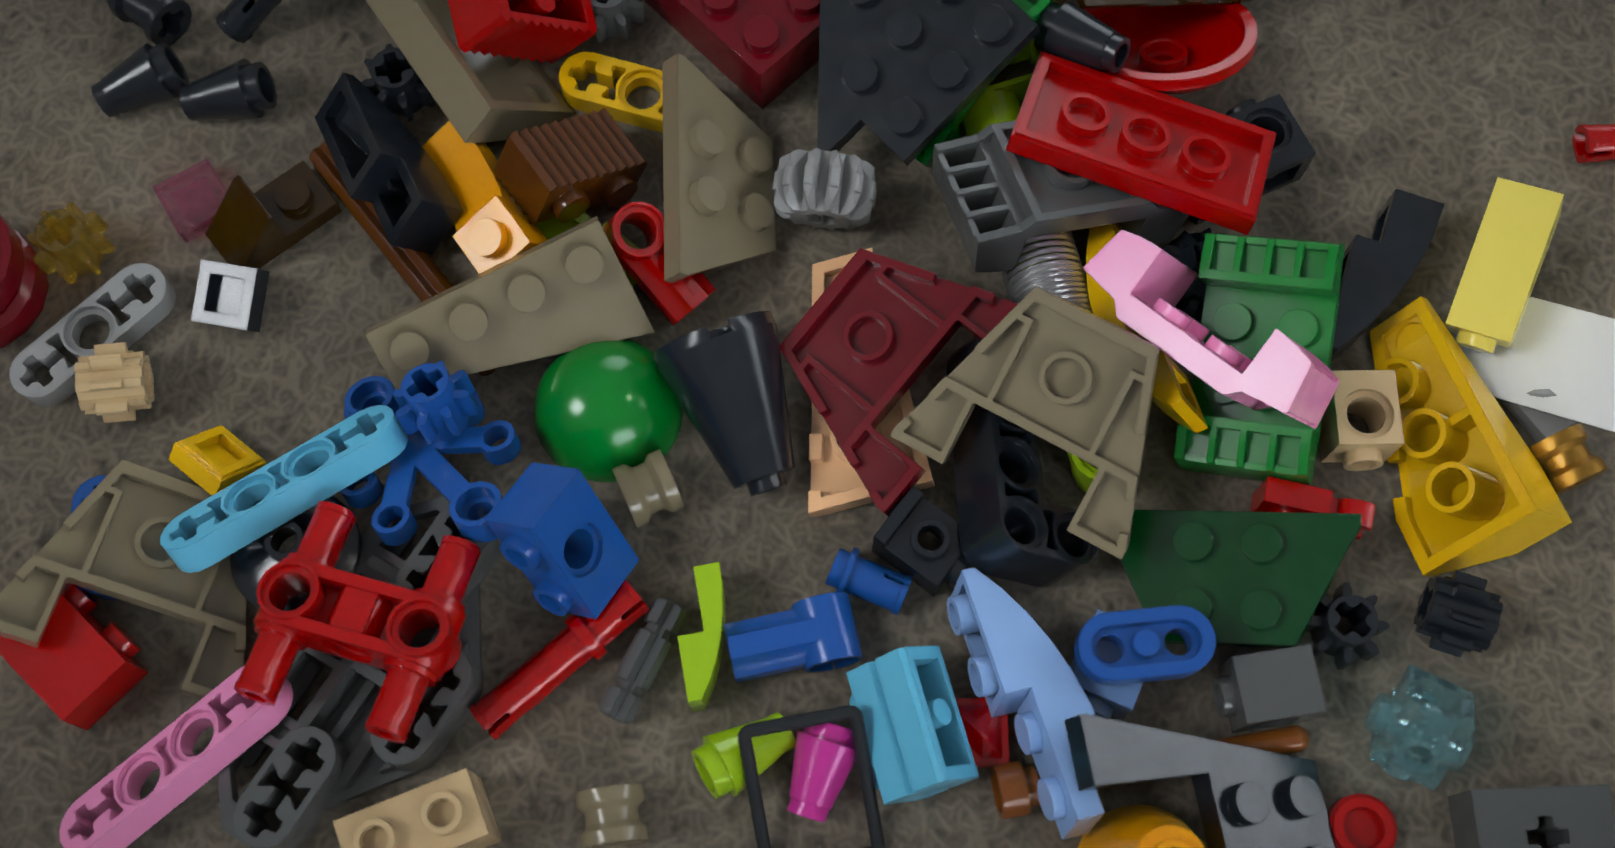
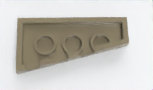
M596 216L366 329L365 336L397 390L401 389V382L410 370L426 363L437 364L438 361H444L450 375L463 369L468 375L570 352L592 342L619 341L654 333L655 331Z

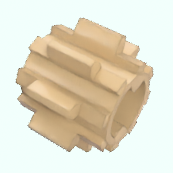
M126 342L95 344L94 355L78 357V363H75L74 384L81 411L85 410V415H102L104 423L134 421L136 420V410L152 408L151 403L154 402L155 397L154 375L148 355H145V351H128Z

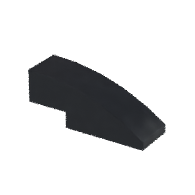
M343 72L314 118L349 196L353 199L372 203L392 246L433 254L464 210L449 183L431 157L403 123L354 75Z
M1395 189L1377 215L1371 239L1356 235L1344 251L1339 289V307L1331 362L1349 349L1376 322L1415 272L1434 236L1444 203Z

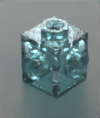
M1409 664L1390 696L1381 692L1369 709L1364 728L1371 732L1370 760L1379 764L1387 773L1397 779L1404 781L1413 780L1435 791L1449 769L1455 772L1459 771L1470 755L1474 743V736L1472 734L1475 731L1474 694Z

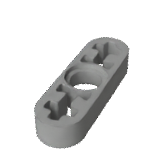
M136 263L123 268L15 357L9 371L11 385L19 394L35 405L50 407L62 403L75 393V364L72 365L67 361V358L58 350L65 346L76 358L94 355V349L81 348L79 340L84 328L97 321H104L109 324V335L103 344L126 342L129 348L162 321L173 309L176 293L172 283L157 267L151 264ZM142 284L153 295V298L145 304L138 300L133 293ZM114 304L129 318L124 324L109 310ZM43 365L50 369V375L54 378L46 386L38 382V377L34 373Z

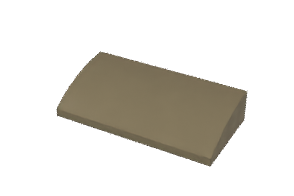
M366 0L465 143L506 140L515 130L520 133L525 128L528 130L532 129L535 125L540 128L545 123L550 125L555 120L560 122L565 117L569 118L572 115L573 111L536 60L531 62L527 58L522 61L519 57L513 60L509 55L503 58L500 54L493 57L490 53L484 56L480 51L474 55L470 50L464 53L457 44L448 0Z

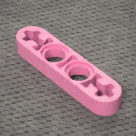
M244 666L235 671L80 796L68 808L59 829L60 843L63 848H126L275 728L286 717L293 699L291 683L285 679L276 704L274 706L265 705L249 700L234 690V686ZM213 726L214 733L209 745L202 753L194 756L193 750L197 739L204 730ZM159 769L160 777L154 790L141 800L140 792L144 782L152 772Z

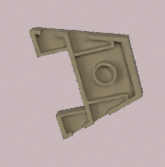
M1035 287L974 347L975 349L948 376H945L928 393L929 395L908 416H905L894 427L890 436L943 464L948 461L977 404L1096 466L1098 471L1067 531L1122 559L1129 546L1160 347L1041 287Z
M122 459L63 522V526L36 555H32L15 573V578L0 593V636L38 648L65 585L71 583L203 627L204 632L179 692L180 694L201 700L235 671L244 666V652L246 650V598L239 591L233 579L230 555L204 570L193 573L182 572L161 546L160 536L164 528L174 518L211 497V495L200 486Z

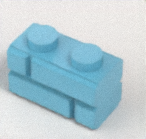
M939 645L897 648L876 658V661L865 663L846 672L852 692L850 705L858 707L863 714L874 783L881 793L884 805L925 799L949 790V788L979 778Z

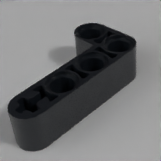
M972 338L950 356L947 361V376L975 349L974 347L980 342L978 338ZM976 404L953 449L960 544L968 563L988 576L1036 587H1048L1095 561L1100 553V548L1067 531L1077 510L1048 503L1045 500L1039 436Z

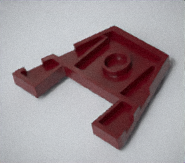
M860 248L780 344V350L819 414L823 416L850 465L855 469L868 490L875 506L889 517L911 487L918 482L926 471L880 434L876 428L960 327H964L981 341L1018 304L999 298L993 292L975 286L969 288L937 277L936 273Z

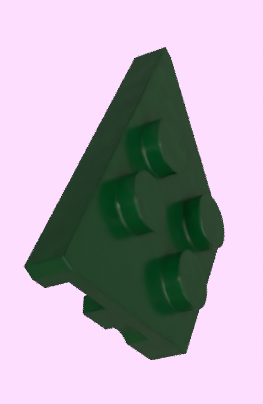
M1134 510L1129 546L1120 561L1142 608L1184 605L1198 610L1211 623L1216 636V646L1282 649L1296 647L1307 630L1317 606L1332 584L1336 571L1349 547L1361 530V514ZM1168 634L1165 636V644H1186L1179 635Z

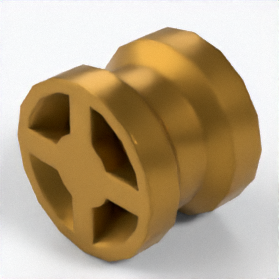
M1581 423L1561 430L1529 447L1543 468L1557 495L1584 484L1608 470L1603 459L1592 455L1585 445L1588 435Z

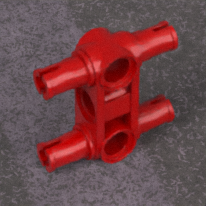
M319 501L297 552L289 553L287 557L281 559L280 563L269 568L259 580L256 595L260 607L253 620L255 625L254 631L258 634V637L234 686V690L249 700L274 706L298 650L304 651L307 648L384 669L387 674L369 718L366 721L365 728L377 737L404 744L427 687H433L436 685V682L441 681L443 675L452 669L460 658L462 644L459 634L466 619L465 606L461 602L481 556L480 549L477 545L466 539L451 535L443 536L423 588L415 590L335 569L357 519L354 517L353 512L341 505ZM304 592L310 593L309 598L298 609L284 611L288 601L295 595ZM426 628L439 629V634L429 645L421 648L410 647L413 637L421 630Z

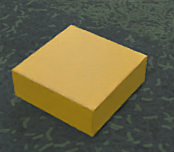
M222 425L175 442L168 459L211 496L266 465V461Z

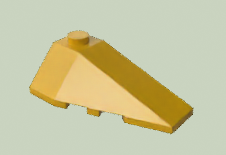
M1422 296L1418 297L1369 331L1374 369L1395 370L1404 444L1387 459V462L1398 463L1403 497L1393 498L1395 519L1423 576L1432 577L1516 555L1572 523L1543 468L1428 299Z

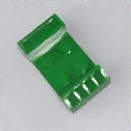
M1206 233L1198 278L1206 284L1201 324L1210 330L1203 341L1206 343L1211 335H1214L1253 360L1273 332L1278 329L1314 354L1330 369L1339 307V289L1345 243ZM1194 374L1192 389L1208 428L1196 434L1179 423L1177 424L1174 459L1181 470L1264 481L1270 476L1312 485L1323 417L1318 427L1314 429L1275 408L1255 411L1222 395Z

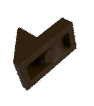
M302 160L255 193L251 191L240 175H237L232 180L205 235L227 264L260 269L340 214L342 210L316 175Z

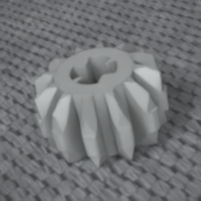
M814 148L812 151L794 150L779 158L778 170L774 172L772 191H774L776 213L783 219H790L794 224L809 225L813 229L821 227L832 231L836 228L851 230L857 226H862L870 222L871 211L875 207L877 193L874 174L875 167L869 162L861 160L856 154L845 155L839 153L838 150L823 151L818 148Z

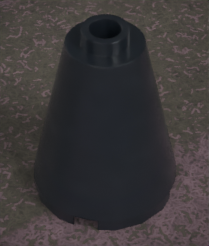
M758 311L727 319L728 326L708 331L707 326L695 330L658 348L654 355L657 369L734 489L747 486L751 497L786 485L787 481L784 472L795 467L778 328L771 311Z

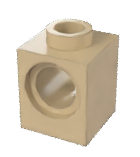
M1395 370L1332 371L1340 382L1323 415L1319 437L1321 463L1343 462V468L1348 471L1377 469L1383 466V462L1404 444ZM1347 413L1356 414L1363 418L1368 425L1369 433H1362L1353 428L1348 421Z

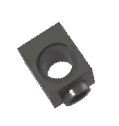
M1311 644L1231 656L1217 668L1219 677H1214L1212 680V693L1216 710L1220 717L1229 718L1232 733L1306 722L1327 712Z

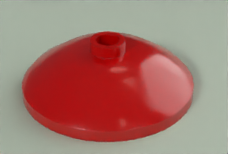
M1241 3L1084 9L1118 31L1121 35L1131 39L1129 56L1119 72L1098 71L1167 95L1195 92L1225 81L1241 70L1251 60L1256 50L1257 23L1251 12Z

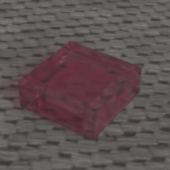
M207 158L152 187L175 229L185 243L207 231L227 192L216 170Z

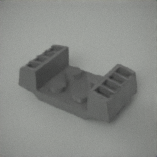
M1016 120L990 124L975 135L934 144L932 176L956 226L975 273L1013 270L1027 238L1119 223L1122 230L1156 244L1171 239L1189 217L1188 214L1006 151Z

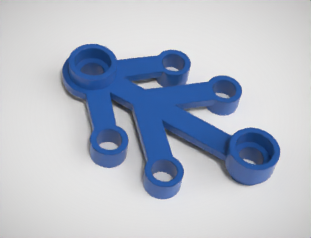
M370 376L352 385L346 393L344 400L345 419L365 408L376 405L388 406L396 413L400 407L392 395L393 390H396L392 382L381 376ZM476 390L471 397L479 412L477 415L469 416L468 425L460 436L447 441H434L431 445L427 444L420 430L413 434L407 435L408 442L405 449L391 461L381 505L376 508L371 517L372 527L383 543L390 546L404 544L417 531V520L409 507L418 471L450 503V516L465 538L482 543L497 539V536L485 520L503 499L499 489L489 482L469 483L442 456V454L483 453L485 459L491 464L502 465L511 462L520 453L521 441L511 423L504 420H496L485 426H476L485 416V407ZM506 439L504 443L492 446L496 441ZM373 471L344 488L340 493L351 507L366 508L380 498L383 486ZM367 482L360 489L353 490L358 484ZM402 518L397 525L387 528L390 522Z

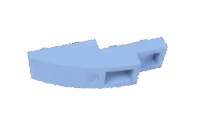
M975 567L962 570L951 597L947 599V613L953 632L956 636H964L971 656L968 659L967 668L972 689L978 698L985 697L992 718L1017 712L1014 726L1018 743L1024 754H1032L1040 776L1037 782V794L1041 809L1049 821L1055 820L1061 839L1065 840L1088 834L1105 812L1096 789L1078 790L1064 720L1080 714L1096 716L1092 705L1072 669L1051 639L1033 618L1000 586Z

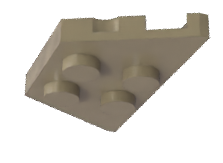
M678 53L662 63L664 281L670 283L681 281L691 275L705 271L709 273L720 270L737 262L741 264L755 260L776 250L774 191H772L774 179L773 140L685 56Z

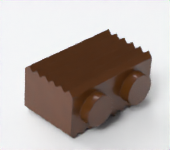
M603 108L598 113L594 110L589 115L584 113L579 118L575 115L570 120L565 117L560 122L555 120L550 125L547 123L543 124L540 128L535 125L532 129L528 130L525 128L520 133L515 130L506 141L495 167L496 178H501L503 187H508L509 196L515 197L516 205L522 206V212L524 215H528L530 224H538L557 218L561 223H567L578 218L587 208L604 203L609 208H616L629 201L635 195L638 189L637 183L648 163L609 112Z

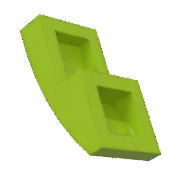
M719 562L693 566L704 631L677 636L687 700L692 712L706 709L716 684L724 649V624H726L725 594Z

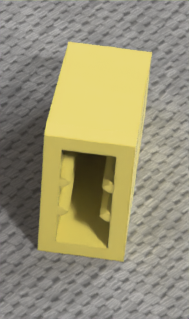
M1500 177L1497 178L1445 323L1449 331L1458 333L1456 337L1458 345L1488 354L1494 353L1496 345L1511 348L1557 227L1564 194Z

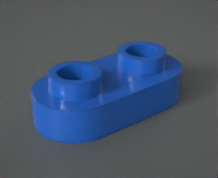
M1173 605L1105 612L1092 617L1082 627L1075 640L1074 656L1083 674L1092 681L1103 685L1179 679L1194 675L1211 660L1216 647V636L1209 620L1201 612L1189 606ZM1166 635H1179L1186 643V653L1184 655H1174L1169 652L1165 646ZM1100 641L1114 643L1119 650L1118 661L1106 662L1101 659L1097 653V643Z

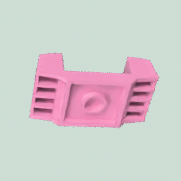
M1121 230L1083 267L1114 298L1116 317L1149 342L1160 347V350L1222 395L1255 411L1275 408L1314 429L1318 427L1340 382L1328 366L1278 329L1273 332L1253 360L1214 335H1211L1205 343L1203 340L1210 330L1182 310L1175 308L1198 274L1160 247L1138 235Z

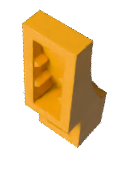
M448 121L422 146L449 183L464 210L454 223L457 232L452 237L479 274L547 241L538 226L529 223L528 215L523 214L522 206L516 205L515 197L509 196L508 187H503L501 178H496L495 167L498 160L486 143H465L451 122Z

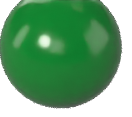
M628 339L598 341L582 345L570 352L562 353L549 365L536 391L533 416L539 441L548 456L558 466L579 469L585 479L589 481L617 482L612 471L613 468L622 464L630 467L639 465L645 461L648 453L658 449L661 450L664 457L666 456L679 434L683 419V408L657 369V363L654 358L655 353L652 350Z

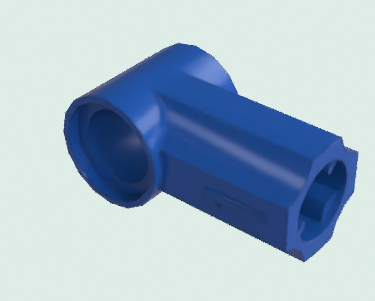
M846 592L819 594L794 603L791 607L792 610L724 624L736 683L803 668L808 673L833 670L832 663H834L835 669L860 662L863 659L849 594Z

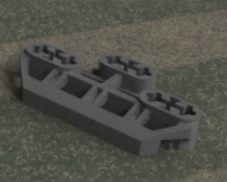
M441 496L410 505L409 509L416 520L437 517L406 561L401 558L412 544L413 538L398 546L387 545L382 542L370 521L361 533V557L355 574L411 590L422 588L443 536L451 535L458 537L460 534L449 513L450 503ZM402 518L393 520L388 524L387 528L397 525ZM498 538L490 542L474 543L479 547L481 556L461 602L465 606L466 614L465 622L459 634L462 644L461 654L455 666L446 672L449 675L454 674L460 682L453 691L449 688H441L437 683L433 687H427L422 700L431 707L436 708L443 715L437 722L418 709L410 731H414L421 738L419 744L414 749H411L402 743L377 737L365 728L366 721L369 718L387 674L384 669L310 648L304 651L298 650L286 677L293 689L290 712H294L324 669L314 662L315 658L332 668L333 671L298 721L287 714L275 728L260 739L261 741H257L217 774L223 830L244 845L252 848H299L311 834L326 810L429 769L441 758L471 713L468 707L478 702L483 691L480 585L500 557V545L502 543ZM426 628L421 630L413 637L410 647L421 648L429 645L439 634V629ZM267 745H269L274 750L239 798L235 778L236 770L241 763L245 768L256 766L268 749ZM310 750L316 752L324 760L323 766L318 772L310 770L309 765L303 761ZM284 780L293 783V787L308 792L303 801L294 798V794L279 789ZM269 809L276 810V816L283 821L281 827L276 832L270 831V825L263 819Z

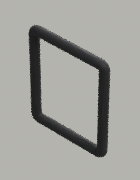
M853 705L835 707L750 723L740 729L738 743L757 848H771L752 737L850 719L871 841V846L862 848H885L864 718L858 707Z

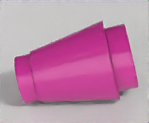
M826 723L805 727L804 731L797 730L789 793L790 801L787 807L789 812L812 820L826 822L828 812L832 809L857 760L852 729L834 723Z

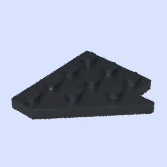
M820 0L817 148L823 151L838 150L839 152L866 125L908 166L1040 32L1038 24L1012 0Z

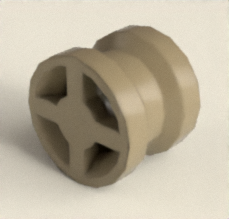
M660 449L648 453L645 461L639 465L630 467L622 464L612 469L637 528L649 523L652 514L665 509L673 513L685 508L677 485Z
M642 784L603 786L587 789L575 794L576 808L584 814L585 829L579 836L581 848H620L649 841L648 827L640 821L639 806L644 801Z

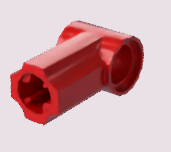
M642 201L630 202L621 207L603 228L623 269L672 326L716 290L703 273L691 275L674 283L664 281V216L653 205ZM621 224H632L642 230L646 239L645 249L632 248L624 242L620 231Z

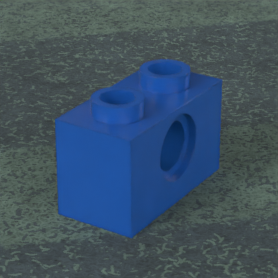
M532 462L485 520L502 543L500 545L502 555L512 565L521 569L535 588L533 590L535 600L547 611L558 616H565L569 613L597 619L639 561V558L581 471L576 468Z

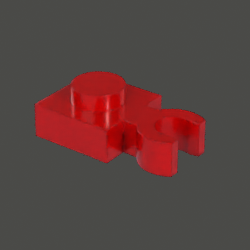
M1268 476L1253 492L1250 512L1361 514V530L1356 539L1360 540L1363 530H1372L1375 504L1359 499L1332 497V490Z

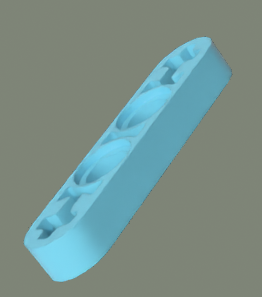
M376 405L365 408L184 511L164 528L160 536V544L182 572L193 573L204 570L317 505L319 501H324L389 463L405 449L408 436L390 407Z

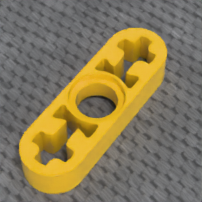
M594 52L576 53L562 64L559 71V82L563 96L572 108L589 114L594 110L598 113L601 109L605 108L615 121L663 133L662 70ZM588 73L596 74L598 84L590 83L586 91L578 89L576 80H585ZM619 79L615 88V80ZM648 86L657 90L660 98L650 108L637 109L627 102V97L631 91L638 87ZM609 89L615 90V100H611Z

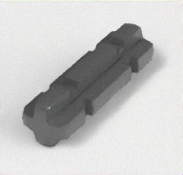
M658 598L650 605V611L643 619L647 625L644 629L637 630L614 675L618 679L616 684L608 686L599 703V710L607 717L619 723L629 724L634 720L643 703L639 696L642 692L649 691L672 646L668 642L670 636H677L686 619V611L668 599Z

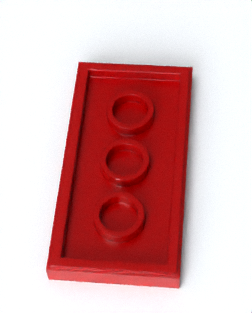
M1041 51L1006 151L1248 235L1256 222L1277 133Z

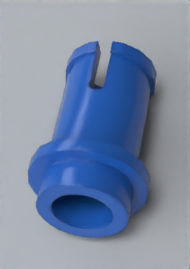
M856 547L853 548L852 553L839 548L825 584L836 588L835 592H846L897 615L913 576L904 575L858 556L860 549Z

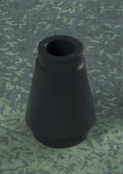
M1067 2L1063 5L1058 3L1050 4L1044 10L1037 23L1040 32L1034 37V46L1042 52L1089 68L1107 70L1112 73L1119 72L1129 56L1131 49V39L1129 37L1121 35L1118 31L1073 2Z
M161 42L151 46L145 43L104 76L100 82L92 85L91 91L102 111L112 118L120 113L123 114L179 97L180 87L188 85L189 78L180 59L168 44Z
M241 59L193 81L191 84L181 86L179 89V99L185 115L191 121L199 119L262 118L265 110L276 107L277 93L272 75L263 62L251 63L247 59Z

